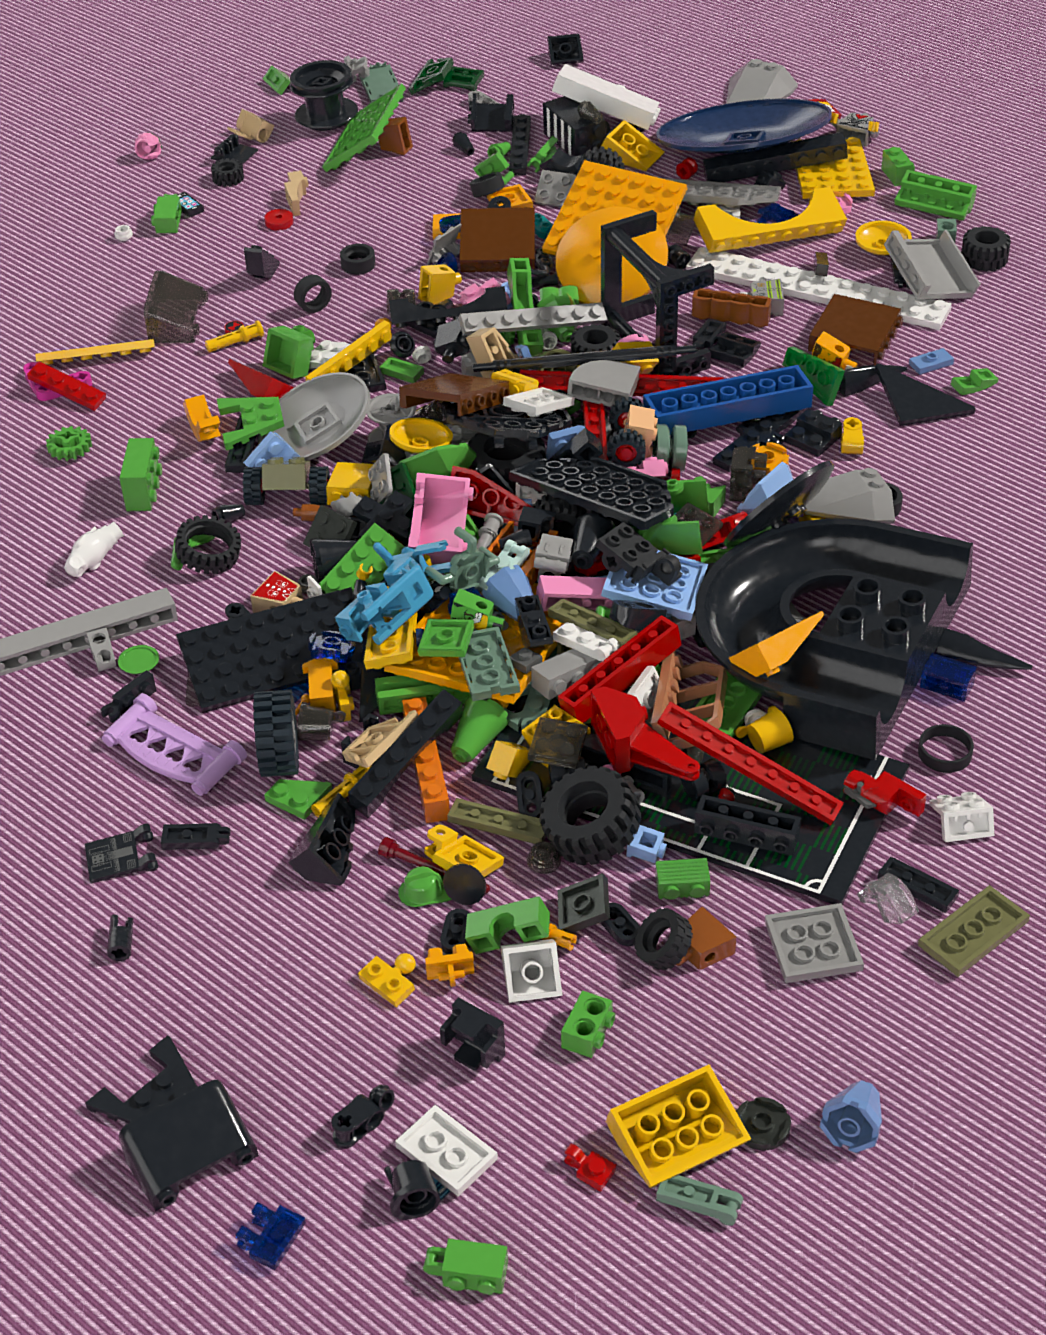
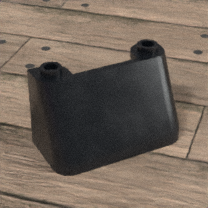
M220 1080L206 1082L126 1124L119 1133L125 1161L155 1211L168 1207L176 1201L180 1190L178 1184L229 1158L234 1165H246L258 1157L257 1147L230 1095Z

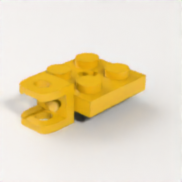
M436 825L427 832V837L434 843L425 847L424 854L433 859L432 862L441 866L446 871L456 864H468L479 870L483 877L503 866V856L466 835L457 839L458 833L444 825Z

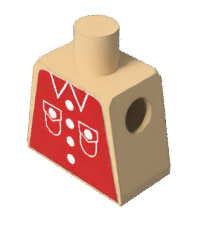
M276 571L250 595L253 613L304 600L301 586Z

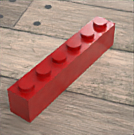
M662 615L558 695L560 708L582 723L591 718V690L605 686L621 692L625 691L636 682L646 666L655 667L682 645L678 625Z

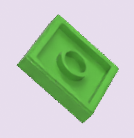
M428 619L417 650L418 655L428 657H465L475 627L474 620Z

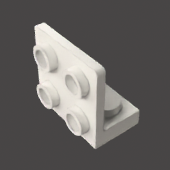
M975 792L961 793V796L957 797L939 795L937 799L929 800L930 806L941 815L942 840L944 842L995 836L993 807Z

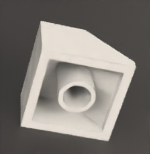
M553 939L501 946L509 1003L562 996L557 946Z

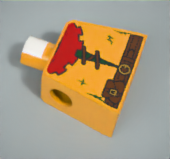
M823 331L816 340L812 352L813 356L844 370L855 368L858 363L848 359L851 351L850 347Z

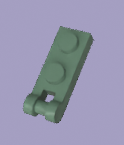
M680 1175L661 1182L656 1193V1201L717 1218L721 1223L729 1226L735 1224L738 1216L736 1210L741 1208L743 1197L738 1192Z

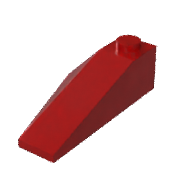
M453 465L451 476L470 478V487L474 488L473 500H468L467 514L485 518L488 513H496L503 518L504 523L507 524L509 521H512L514 526H518L523 507L534 508L477 471Z

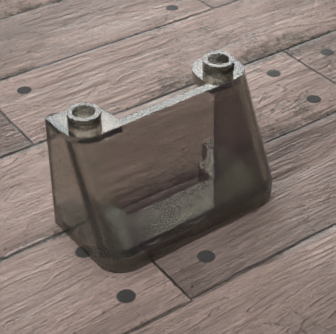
M155 271L144 305V319L148 340L154 339L155 343H195L196 335L200 333L199 323H196L198 307L204 306L205 302H208V291H205L204 287L168 272Z

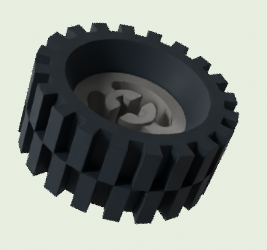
M292 689L254 692L253 719L260 777L298 774V733Z

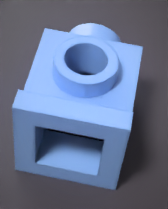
M640 825L637 834H633L634 839L631 844H627L626 856H634L655 864L657 858H663L667 844L663 843L665 833Z

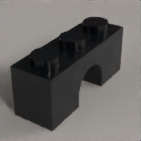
M585 427L548 459L547 462H560V458H577V462L598 458L603 454L600 439Z

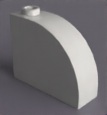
M597 360L582 364L570 376L567 395L597 404L603 403L609 407L612 404L615 405L617 400L621 402L623 397L628 401V397L633 396L637 387L640 366L612 360Z

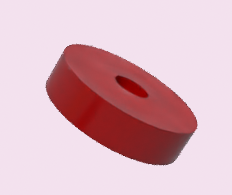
M274 209L267 212L264 216L265 226L271 230H285L294 223L293 213L286 209Z

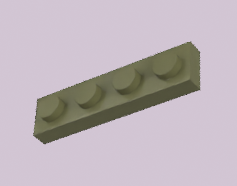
M563 598L548 608V617L564 624L566 622L575 624L608 640L614 638L619 642L620 647L637 635V631L626 628L615 621Z
M459 798L455 799L447 815L448 822L541 846L546 838L539 818Z

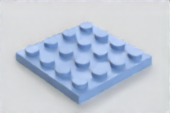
M674 555L681 563L680 572L683 574L681 578L669 587L652 573H649L643 579L633 584L631 583L632 577L625 578L627 572L623 568L617 572L609 571L601 596L612 601L647 602L655 607L667 610L668 614L677 619L691 621L696 605L697 593L705 577L708 564Z

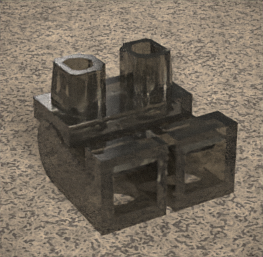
M741 446L733 451L729 501L744 502L747 495L753 489V484H757L766 476V470H755V467L766 468L767 454L757 453L756 446H750V448Z

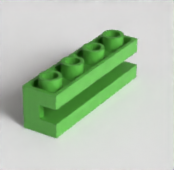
M402 675L375 679V691L380 715L403 712L402 700L426 696L427 705H429L443 689L461 701L462 704L470 696L468 692L419 681Z

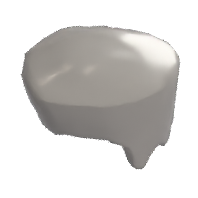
M350 492L347 498L341 495L340 499L331 502V507L334 511L345 517H353V509L363 496H356L353 492Z

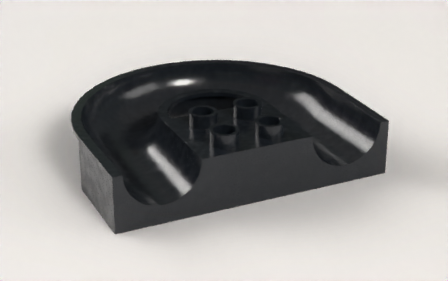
M816 519L783 525L777 529L773 528L736 545L715 562L707 572L696 597L695 612L698 631L712 656L731 676L758 694L783 703V714L791 725L793 738L876 760L937 649L945 628L949 627L971 586L973 543L886 523L859 519ZM846 588L820 633L811 631L790 659L778 666L779 672L769 677L765 673L755 677L729 660L735 654L798 623L792 616L789 608L790 602L796 597L820 589Z

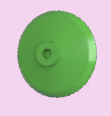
M132 646L120 654L118 665L127 673L142 674L156 666L159 661V653L151 646Z

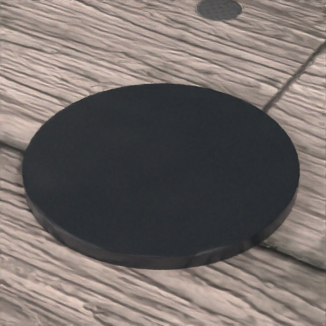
M453 865L444 875L443 886L446 894L459 904L473 905L479 902L486 892V882L483 875L471 865Z

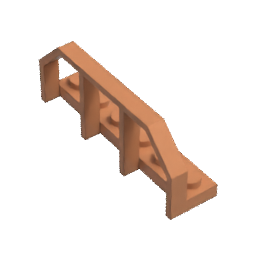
M675 651L662 661L651 720L652 728L680 750L693 747L694 745L680 737L669 739L670 731L658 725L657 722L670 701L677 705L678 703L716 694L714 703L687 709L686 711L700 719L711 717L706 722L719 729L722 725L728 680L726 670L720 665L706 661L683 666L681 656L677 655ZM704 673L718 677L716 681L679 690L678 684L681 679Z

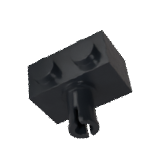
M387 424L383 440L366 443L361 463L374 464L383 453L389 454V462L392 467L406 459L405 451L397 447L389 437L392 424Z

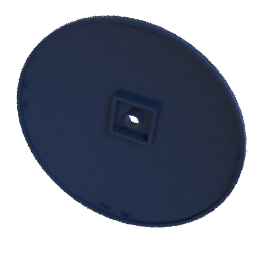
M779 98L740 101L711 106L680 115L661 125L656 132V136L660 144L678 150L698 153L749 152L788 143L815 132L830 122L832 112L825 104L803 99Z

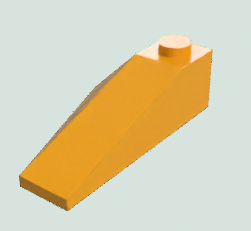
M822 611L735 654L729 660L755 677L764 673L769 677L780 671L778 666L790 659L824 614Z

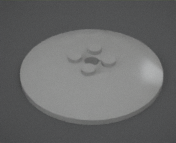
M329 373L314 377L312 380H307L294 387L279 399L284 427L273 431V433L279 434L300 457H304L305 461L317 458L340 445L359 427L369 409V389L361 378L350 373ZM258 434V445L268 434L263 436Z

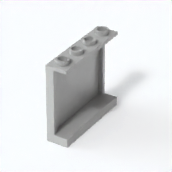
M944 230L939 239H903L899 231H892L884 243L886 250L917 300L972 298L981 285L947 230Z

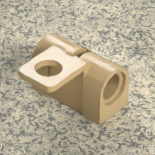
M242 109L236 122V127L239 130L227 127V129L249 140L255 139L260 143H264L269 139L275 125L252 112Z

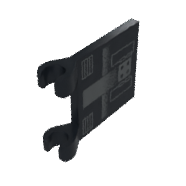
M147 823L142 824L134 831L85 843L90 883L140 870H157L158 862L154 853H147L139 859L136 841L149 842L153 840V832L150 825Z

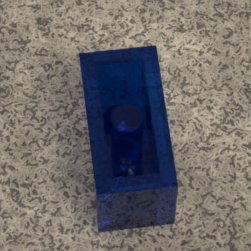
M932 653L922 670L920 688L965 702L974 685L977 667Z

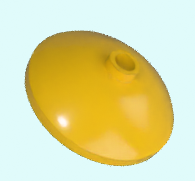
M872 221L861 225L856 230L855 241L863 250L869 253L887 256L890 254L886 250L884 243L892 231H899L903 239H912V235L901 224L891 221Z
M427 418L399 420L390 427L389 437L397 447L415 455L436 446L451 445L453 441V433L446 425Z

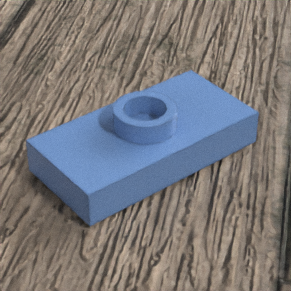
M944 348L909 358V365L919 375L954 363V358Z

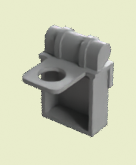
M542 533L534 559V568L539 569L537 582H539L540 575H543L545 572H552L555 576H561V573L565 574L568 570L573 539Z

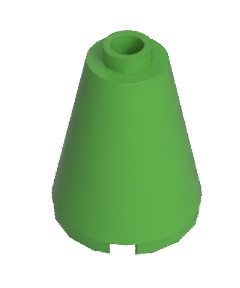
M470 695L465 702L462 717L460 718L451 746L453 757L462 763L471 762L508 725L509 720L506 719L508 716L506 710L490 698H488L487 702L484 700L472 701Z

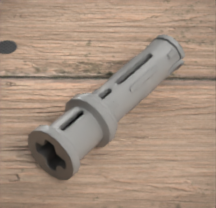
M496 513L486 514L484 526L478 532L479 540L476 548L479 549V547L483 546L488 549L497 538L498 529L504 523L500 515Z

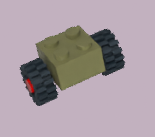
M271 457V459H267V462L262 464V467L244 468L242 484L245 505H263L265 490H306L307 488L311 504L327 505L326 485L330 479L328 466L310 467V461H305L304 457H292L289 461H283V457Z

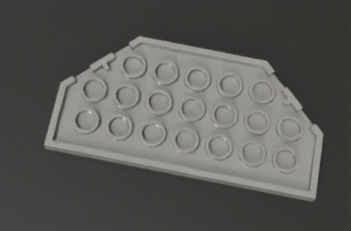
M662 178L687 184V191L682 201L688 202L689 205L706 203V205L715 204L717 206V204H723L726 208H735V205L754 206L757 203H775L781 194V187Z

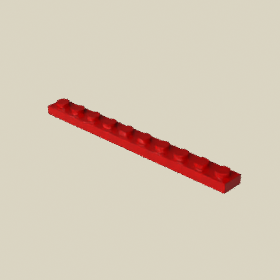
M520 370V374L538 380V388L544 387L553 391L560 389L566 393L570 376L573 373L565 371ZM639 374L638 384L633 396H643L644 394L722 380L723 377Z

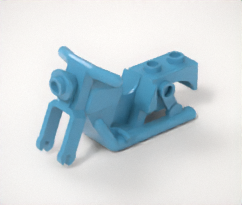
M442 540L418 545L416 549L404 547L401 550V554L394 556L381 543H374L373 549L385 561L388 567L383 576L389 588H387L384 582L365 586L367 590L358 593L357 598L335 617L340 633L347 640L362 642L361 635L371 624L377 631L372 638L377 645H381L433 597L434 592L426 578L428 575L424 572L428 565L422 554L445 550L446 546H448L447 541ZM450 562L431 565L439 573L449 572L452 566ZM383 617H390L393 619L389 622H385V619Z

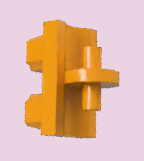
M466 944L455 945L452 947L453 954L443 955L442 949L439 947L430 948L428 956L425 958L427 980H449L450 987H456L455 979L465 978V975L475 974L473 951L469 952Z

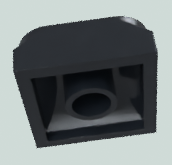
M580 33L547 36L551 65L584 62Z

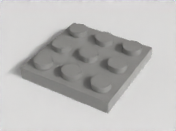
M841 903L765 915V925L785 983L863 971L864 962Z

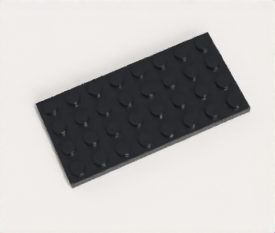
M352 587L176 634V639L201 712L205 713L253 699L254 692L287 690L309 684L308 673L303 674L302 664L315 658L325 657L337 660L338 670L349 661L361 663L362 642L347 640L340 633L339 625L335 619L343 609L353 602ZM368 627L362 633V639L367 638Z

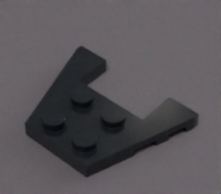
M167 1035L149 1050L150 1056L165 1068L125 1102H122L106 1087H103L85 1104L90 1112L96 1113L98 1111L106 1114L107 1118L117 1121L119 1119L129 1123L198 1086L171 1037Z

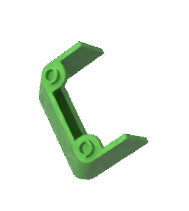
M706 479L667 480V490L670 492L674 513L709 512ZM674 515L664 520V522L650 527L648 530L638 531L640 536L649 541L659 551L665 548L670 554L674 555L702 554L699 521L678 522L677 516Z

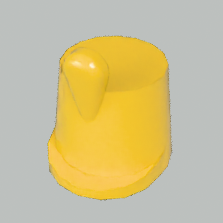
M775 706L769 707L765 715L751 724L738 727L735 730L738 738H743L748 734L752 745L759 753H765L791 743L794 737L786 716Z

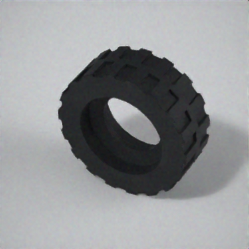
M657 909L655 912L650 913L638 928L634 945L637 956L655 969L667 970L668 968H673L688 953V948L691 946V938H693L692 926L686 918L671 909ZM671 928L665 945L661 949L656 950L660 936L665 930Z

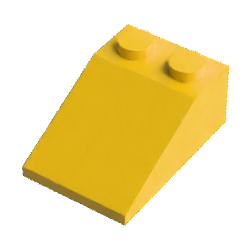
M625 120L605 138L602 144L604 149L608 150V148H611L612 152L616 151L618 153L617 156H621L624 165L647 171L665 153Z

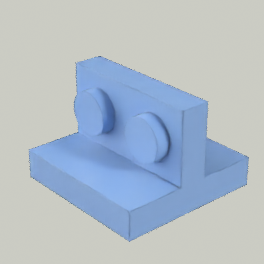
M270 431L243 463L247 467H262V464L267 462V459H271V457H283V461H289L292 457L300 456L279 434Z

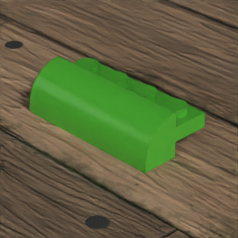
M907 170L901 181V188L894 199V205L964 221L967 214H970L977 185Z

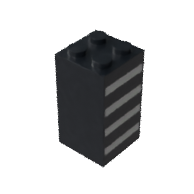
M565 96L543 103L544 134L549 139L552 136L557 138L556 145L570 156H580L586 154L589 149L593 150V147L600 149L605 140V120L587 105Z

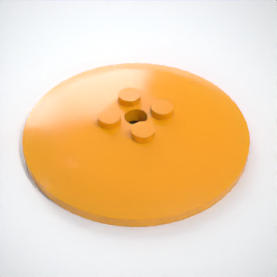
M627 207L603 208L585 215L567 230L557 249L556 271L562 286L571 285L578 287L580 303H601V225L643 212ZM658 224L656 231L631 238L653 260L667 266L668 245L665 235ZM622 256V302L647 295L651 290L645 278Z

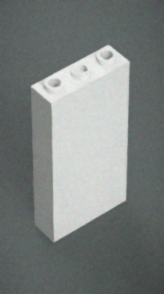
M567 64L558 73L552 89L553 92L646 130L649 129L650 125L654 126L661 109L658 108L660 103L658 101Z

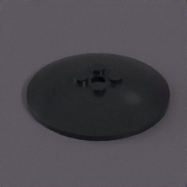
M825 461L812 467L771 495L728 534L724 540V545L731 549L764 531L790 524L789 519L802 515L807 510L805 506L820 492L828 481L835 467L833 463Z

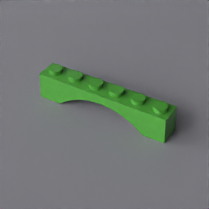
M510 258L507 278L513 310L534 308L529 258ZM541 329L516 331L518 344L528 346L531 357L542 353L544 342Z

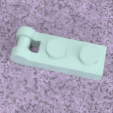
M509 539L505 543L502 552L498 555L500 563L489 568L486 578L482 576L478 582L480 585L476 589L482 592L484 588L487 591L488 586L486 583L488 579L503 567L509 566L510 569H515L513 565L521 567L530 554V548L524 545L518 546L517 542Z

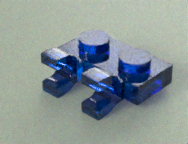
M771 203L758 210V213L762 216L757 219V223L766 224L769 220L776 223L784 222L799 214L780 206L778 203Z
M257 1202L251 1211V1214L255 1216L252 1223L265 1228L258 1235L242 1225L236 1233V1238L239 1239L236 1244L237 1247L249 1251L250 1259L275 1271L306 1224L305 1217L281 1205L274 1212Z

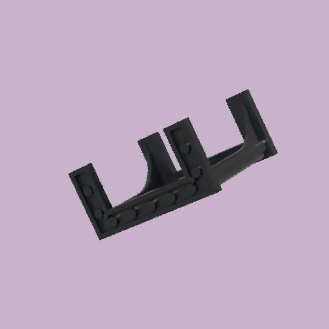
M654 210L601 225V302L607 317V321L601 325L615 329L621 338L638 334L627 322L655 313L656 304V338L651 342L652 346L676 345L677 347L678 296L714 285V266L709 263L690 270H682L664 266L653 260L631 238L657 230V213ZM622 256L643 275L652 293L622 302ZM705 348L697 351V353L687 354L678 358L677 355L676 357L658 358L659 362L653 368V372L655 375L681 376L683 373L692 375L710 368L711 352Z

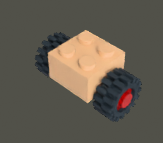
M623 397L621 402L617 400L615 405L612 404L609 424H611L610 428L612 430L615 429L613 437L610 436L607 444V457L610 462L613 461V463L624 467H637L645 458L652 456V442L656 440V424L658 422V418H655V409L645 408L642 402L639 404L638 399H635L633 402L632 397H628V401Z

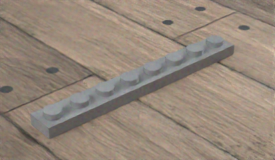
M602 302L463 313L458 317L463 335H471L479 329L495 327L498 332L604 324L607 321Z

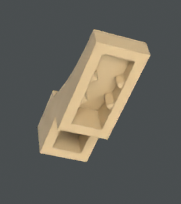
M301 170L287 173L288 182L284 183L286 200L293 216L301 215L299 203L302 196L307 195L306 188L309 187L307 177L303 176Z

